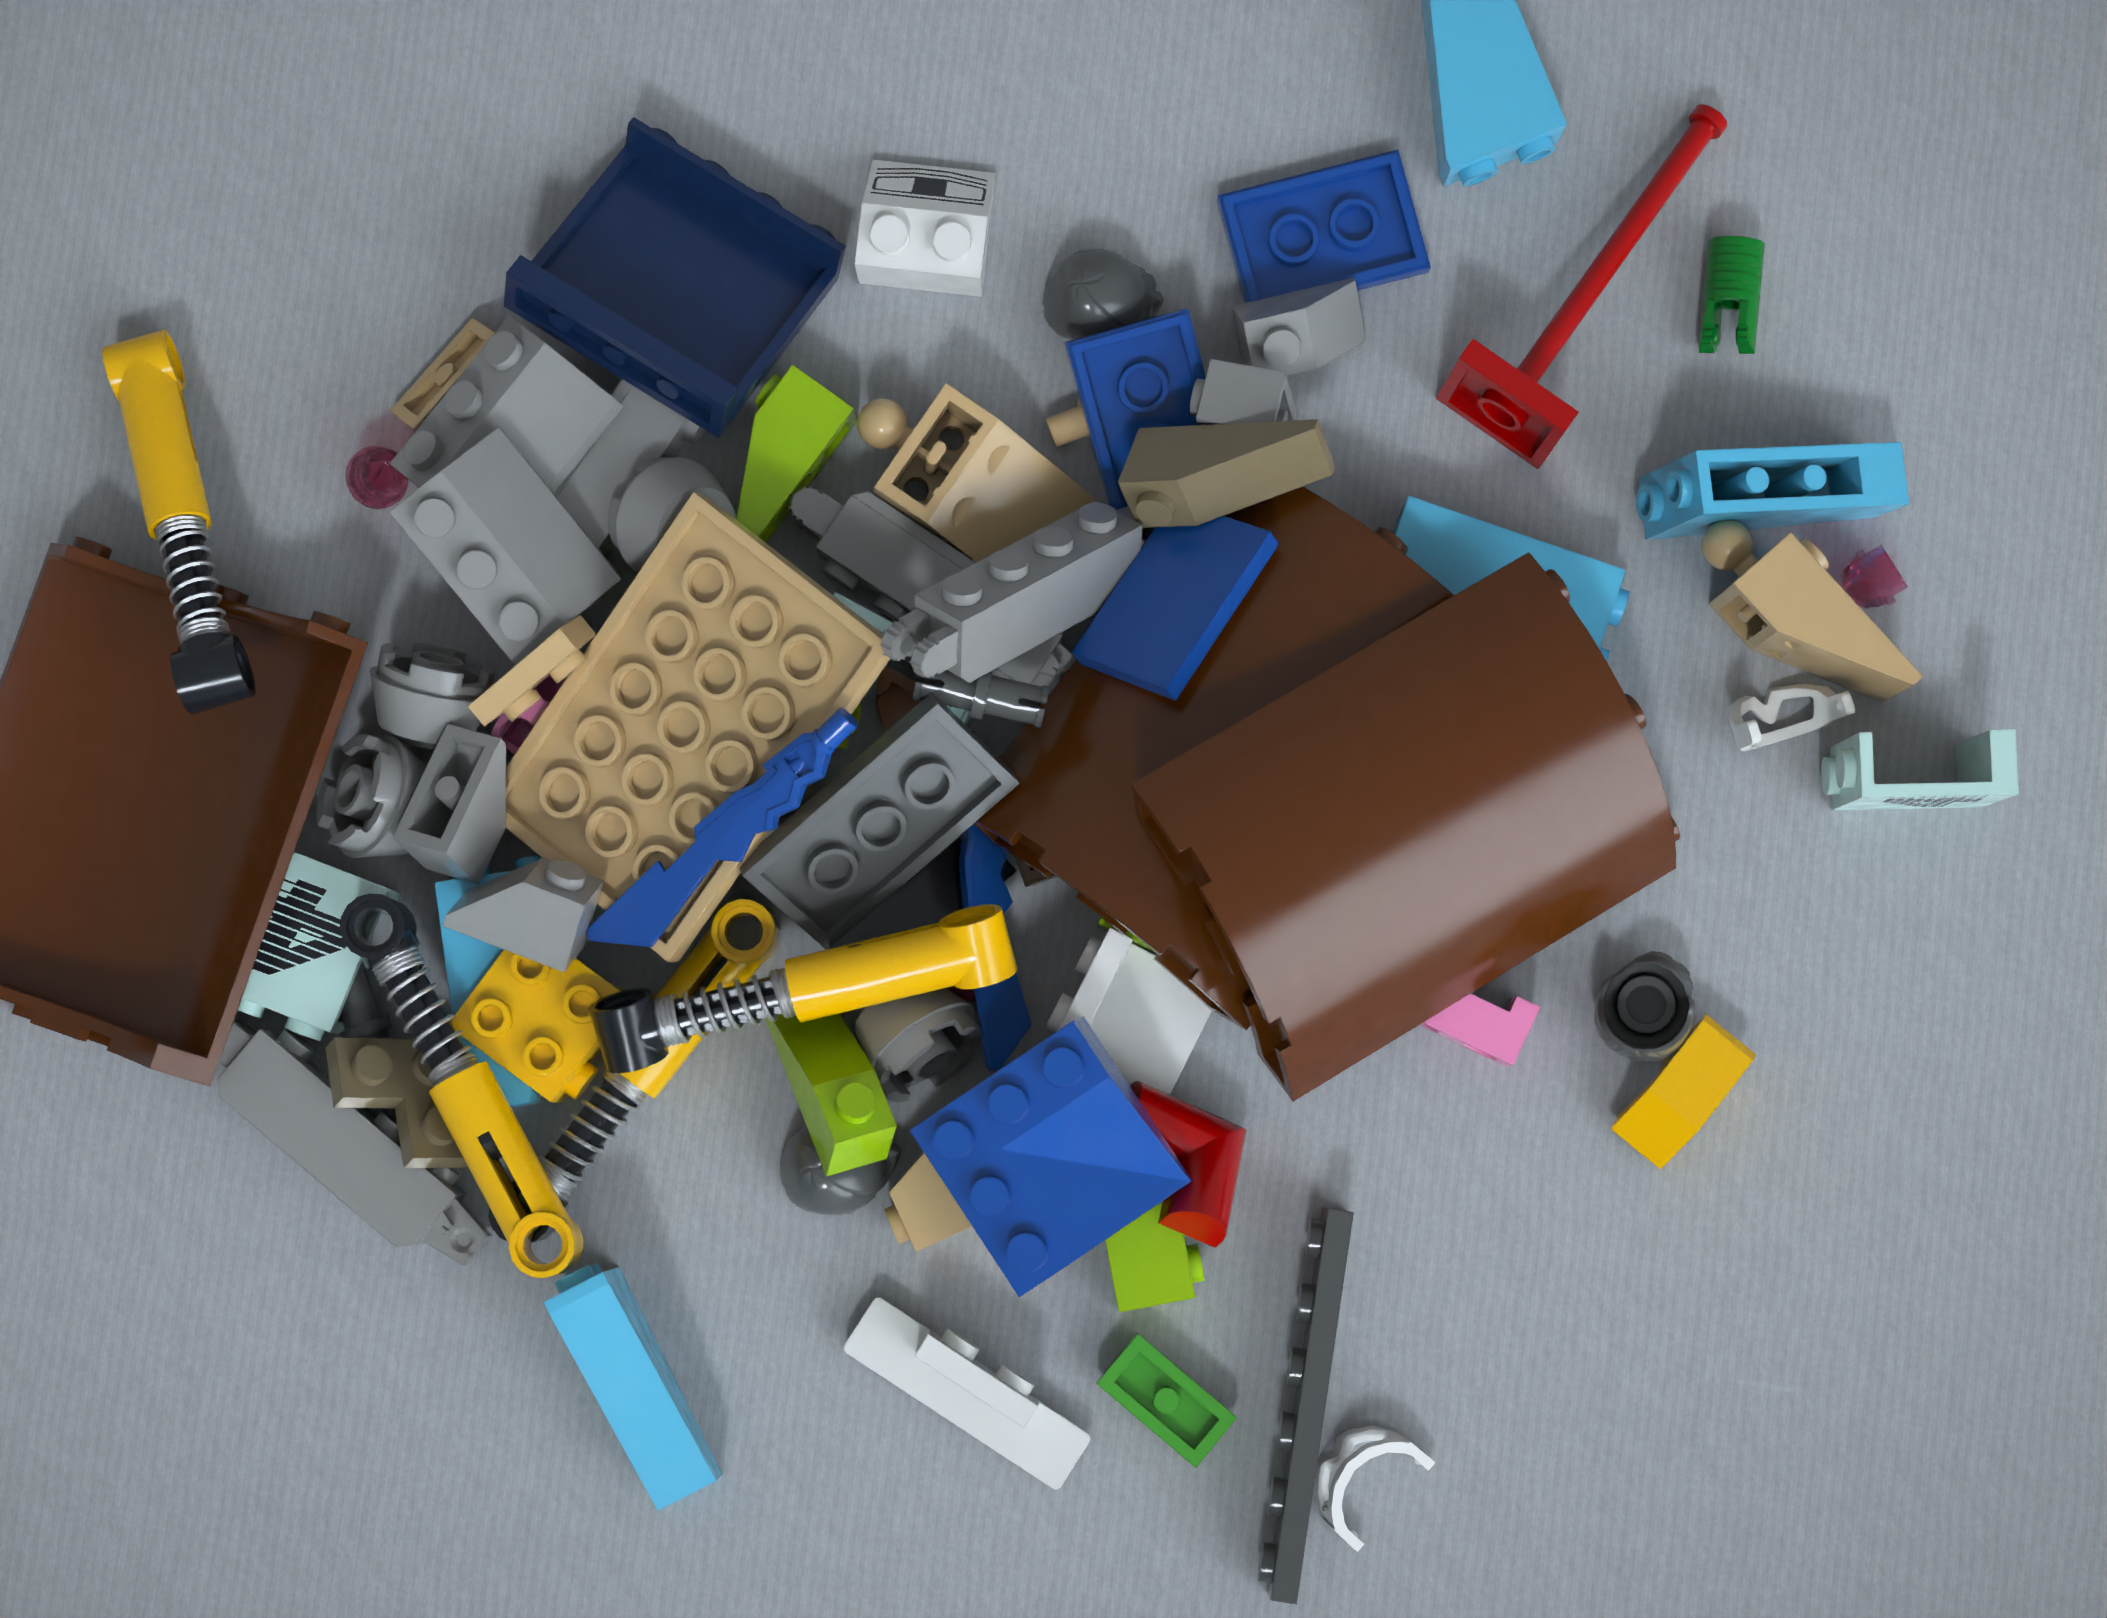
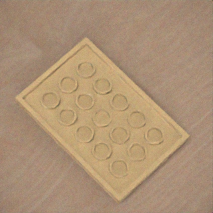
M693 492L584 652L587 660L569 674L507 765L506 828L542 858L551 861L566 860L581 866L586 871V874L604 880L597 904L604 910H607L657 861H661L667 870L696 842L694 826L734 792L755 783L766 772L762 766L765 762L801 734L812 733L816 728L818 729L840 707L852 714L891 659L884 655L882 646H880L884 635L707 496ZM770 831L755 834L742 862L717 860L655 945L650 948L667 962H679L740 875L742 864Z

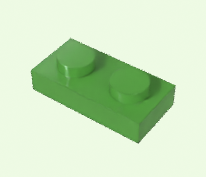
M1138 1332L1096 1381L1099 1387L1195 1468H1197L1237 1419L1236 1415Z

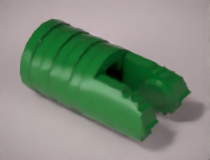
M1719 236L1708 241L1699 353H1714L1717 351L1721 339L1722 310L1739 311L1735 336L1739 354H1755L1765 248L1763 241L1744 236Z

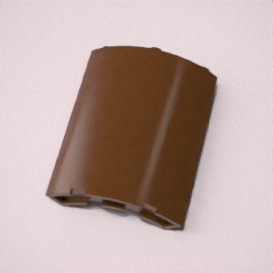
M1303 486L1224 515L1270 531L1279 545L1177 700L1174 701L1083 666L1076 660L1048 695L1047 703L1039 706L1040 709L1045 710L1041 727H1034L1033 724L1026 723L999 756L1014 772L1020 784L973 824L997 847L1021 860L1049 879L1054 874L1079 893L1076 897L1081 903L1120 933L1125 934L1127 931H1130L1156 952L1157 955L1154 960L1193 993L1205 1006L1245 1030L1250 1027V1023L1242 1002L1253 996L1249 984L1242 971L1235 976L1228 971L1204 923L1214 916L1199 892L1200 888L1194 881L1183 887L1162 852L1138 820L1131 783L1454 596L1439 581L1406 556L1408 548L1395 534L1382 527L1372 531L1346 512Z
M75 536L72 545L50 543L0 680V999L15 1004L12 1014L30 1019L32 1024L86 1042L88 1039L107 1046V1051L149 1069L210 1087L368 642L348 635L351 624L337 617L313 611L311 619L307 620L246 605L249 598L248 595L218 584L214 592L222 595L223 598L219 602L218 607L226 611L223 620L228 622L231 635L235 634L238 636L247 653L254 675L256 694L251 698L191 715L183 706L171 672L170 655L176 652L180 646L176 630L179 621L174 618L172 613L175 605L170 602L169 596L172 590L167 587L166 579L109 559L112 553L111 548Z
M1529 552L1131 783L1138 820L1162 852L1183 887L1194 881L1200 888L1199 892L1214 916L1204 923L1228 971L1234 976L1241 971L1243 972L1253 996L1242 1003L1252 1029L1257 1054L1292 1101L1312 1091L1676 869L1675 842L1680 839V832L1670 814L1660 775L1641 730L1646 727L1644 713L1633 697L1629 694H1624L1603 654L1570 605V595L1562 578L1552 569L1544 571Z

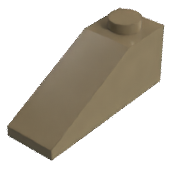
M1318 419L1151 427L1138 429L1118 484L1134 520L1142 524V528L1197 526L1332 476L1336 466Z

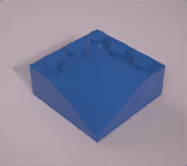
M1084 1016L1073 1020L910 1129V1132L1018 1297H1021L1192 1181Z

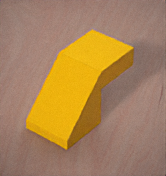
M1705 1014L1690 1030L1680 1049L1672 1056L1664 1059L1655 1078L1616 1117L1610 1129L1661 1170L1702 1128L1753 1062L1756 1054Z

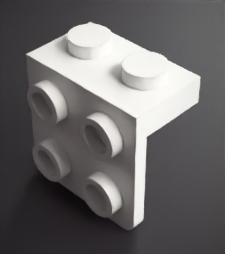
M1109 928L1103 941L1091 936L1075 968L1076 971L1086 976L1075 998L1062 993L1046 1028L1057 1032L1073 1020L1084 1016L1129 1085L1135 1081H1140L1170 1095L1212 1010L1154 960L1156 955L1132 944L1133 939Z

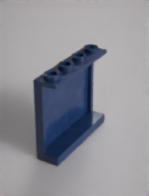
M633 117L628 123L624 148L532 261L520 255L506 272L504 307L719 438L837 282L846 246L838 242L825 228L809 224L784 209L771 195L756 192L733 178L720 164L711 160H704L682 147L664 130L651 128Z

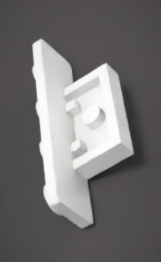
M877 1297L872 1301L844 1345V1351L848 1355L1052 1489L1057 1490L1061 1488L1090 1442L1091 1438L1088 1432L1030 1395L1035 1385L1003 1364L996 1373L975 1359L980 1349L959 1334L947 1328L941 1337L881 1297Z

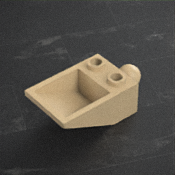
M945 383L914 429L908 426L907 416L903 408L890 399H874L868 402L858 415V432L868 445L877 449L895 447L899 450L874 486L873 495L974 562L990 556L992 553L1017 542L1095 500L1098 501L1000 419L947 383ZM952 430L959 433L963 440L962 446L954 451L946 450V444L939 441V437L943 432ZM912 481H918L926 486L928 495L924 500L918 502L904 492V487Z
M1735 520L1719 521L1712 524L1706 530L1702 538L1701 547L1707 562L1720 570H1733L1739 576L1714 598L1709 605L1750 650L1880 702H1884L1914 686L1923 678L1922 674L1826 571L1829 563L1823 553L1807 539L1799 541L1790 532L1761 558L1757 559L1752 553V535L1742 523Z

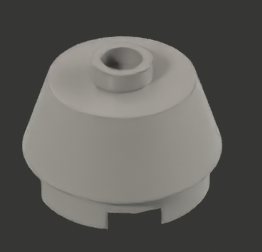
M658 457L637 465L633 470L639 474L627 484L621 498L618 499L613 496L608 512V529L612 543L615 547L619 548L623 559L635 572L639 573L693 492L704 494L735 519L736 514L719 482L703 464L684 457Z
M390 643L381 646L378 665L370 669L377 721L382 729L403 737L402 741L408 745L433 750L436 748L447 724L473 731L478 729L481 722L468 706L493 685L496 668L492 664L481 663L480 671L464 666L466 653L428 644L414 643L411 655L396 654L397 646Z
M369 734L356 735L348 740L340 749L349 757L343 764L336 781L324 777L317 802V825L328 829L331 835L328 843L339 847L342 853L350 858L407 855L409 853L392 837L427 764L393 736L386 735L377 738Z
M947 988L868 1006L861 1012L854 1025L857 1042L875 1069L884 1094L892 1102L909 1100L910 1092L907 1088L915 1086L924 1080L930 1079L935 1087L947 1081L974 1056L975 1053L968 1045L971 1038L975 1039L981 1036L980 1026L974 1019V1007Z

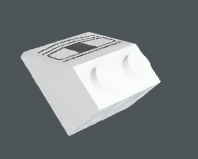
M872 160L861 205L855 256V269L859 284L982 297L996 173Z

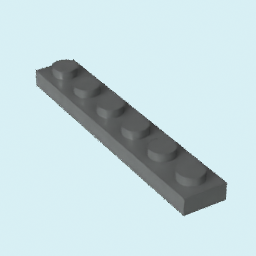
M1323 1207L1321 1220L1310 1219L1305 1257L1315 1258L1312 1284L1301 1283L1296 1307V1321L1306 1323L1302 1349L1291 1348L1286 1377V1386L1297 1387L1293 1413L1282 1412L1277 1437V1451L1287 1452L1284 1477H1272L1267 1506V1516L1278 1517L1274 1543H1262L1257 1580L1268 1583L1267 1594L1270 1600L1296 1605L1354 1212Z

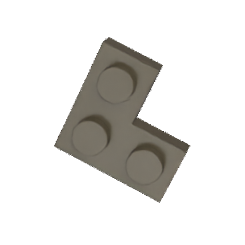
M334 1037L325 1048L333 1108H395L404 1168H465L467 1166L429 1094V1090L434 1087V1084H431L432 1080L428 1077L432 1070L429 1065L420 1063L423 1053L421 1049L412 1048V1043L415 1039Z

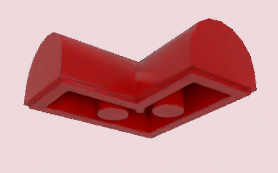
M1135 1081L1130 1087L1192 1179L1190 1183L1163 1200L1158 1223L1216 1248L1227 1235L1247 1129L1147 1084Z

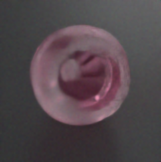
M370 446L361 449L351 457L346 467L345 477L348 489L356 501L368 508L386 509L403 498L408 487V479L390 464L398 453L384 447Z
M1882 544L1868 553L1863 548L1857 551V555L1842 573L1841 582L1844 591L1858 606L1866 609L1887 604L1890 606L1895 603L1896 600L1893 596L1908 588Z

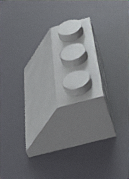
M509 315L420 427L408 439L407 443L390 464L420 488L495 429L501 427L543 481L555 493L624 406L547 343Z
M498 427L390 511V514L514 665H517L560 627L576 618L622 579L620 574L501 427Z

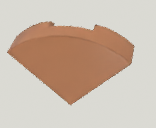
M888 665L881 671L876 687L877 709L886 732L922 701L912 700L916 682Z

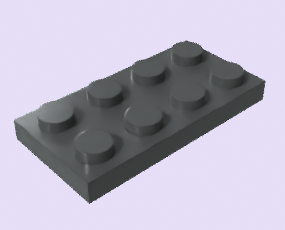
M931 692L764 839L742 864L740 871L745 879L824 949H830L840 938L884 900H887L1020 783L1014 772Z

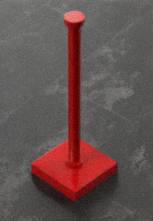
M1699 104L1689 115V122L1691 124L1519 366L1515 368L1475 339H1472L1458 358L1436 397L1438 401L1536 469L1541 467L1579 413L1572 406L1538 384V381L1711 139H1718L1727 128L1725 117L1711 106Z

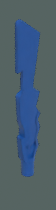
M840 707L818 729L816 728L812 733L801 734L765 762L762 766L766 772L755 783L734 792L694 826L696 842L667 870L661 861H657L587 929L588 939L594 942L653 947L717 860L742 862L755 834L777 829L779 816L799 808L806 787L825 778L832 753L858 727L855 718L847 710Z
M971 825L960 835L959 872L963 909L977 905L995 904L1002 908L1004 915L1013 903L1001 876L1007 854L1003 849L994 845L977 827ZM1017 973L999 983L974 989L985 1064L988 1070L992 1072L1002 1068L1032 1025Z

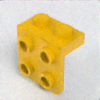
M503 950L455 1014L452 1025L455 1031L463 1030L461 1034L463 1038L548 1101L562 1103L568 1095L577 1100L593 1081L599 1070L591 1064L601 1049L589 1007L597 1000L623 991V989L609 983L577 958L574 959L565 972Z

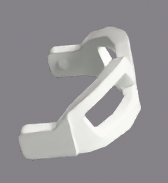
M1806 683L1769 688L1764 703H1761L1756 697L1743 696L1728 706V719L1738 749L1743 752L1806 734L1829 725L1837 719L1855 713V706L1848 691L1836 694L1828 686ZM1799 697H1812L1814 700V716L1812 719L1762 735L1755 719L1745 722L1742 719V716L1751 710L1764 723L1773 724L1776 721L1783 700Z
M1373 1425L1348 1429L1336 1436L1332 1451L1321 1454L1318 1458L1314 1494L1322 1513L1321 1517L1357 1552L1364 1543L1358 1538L1356 1531L1347 1528L1341 1506L1345 1487L1354 1471L1369 1459L1387 1452L1411 1455L1414 1457V1462L1417 1465H1423L1428 1471L1435 1464L1430 1457L1398 1430L1392 1431ZM1366 1441H1375L1372 1443L1362 1445L1359 1449L1352 1453L1353 1447L1356 1444ZM1338 1469V1471L1336 1472L1334 1478H1333L1332 1481H1331L1330 1493H1329L1328 1485H1329L1330 1473H1331L1332 1471Z

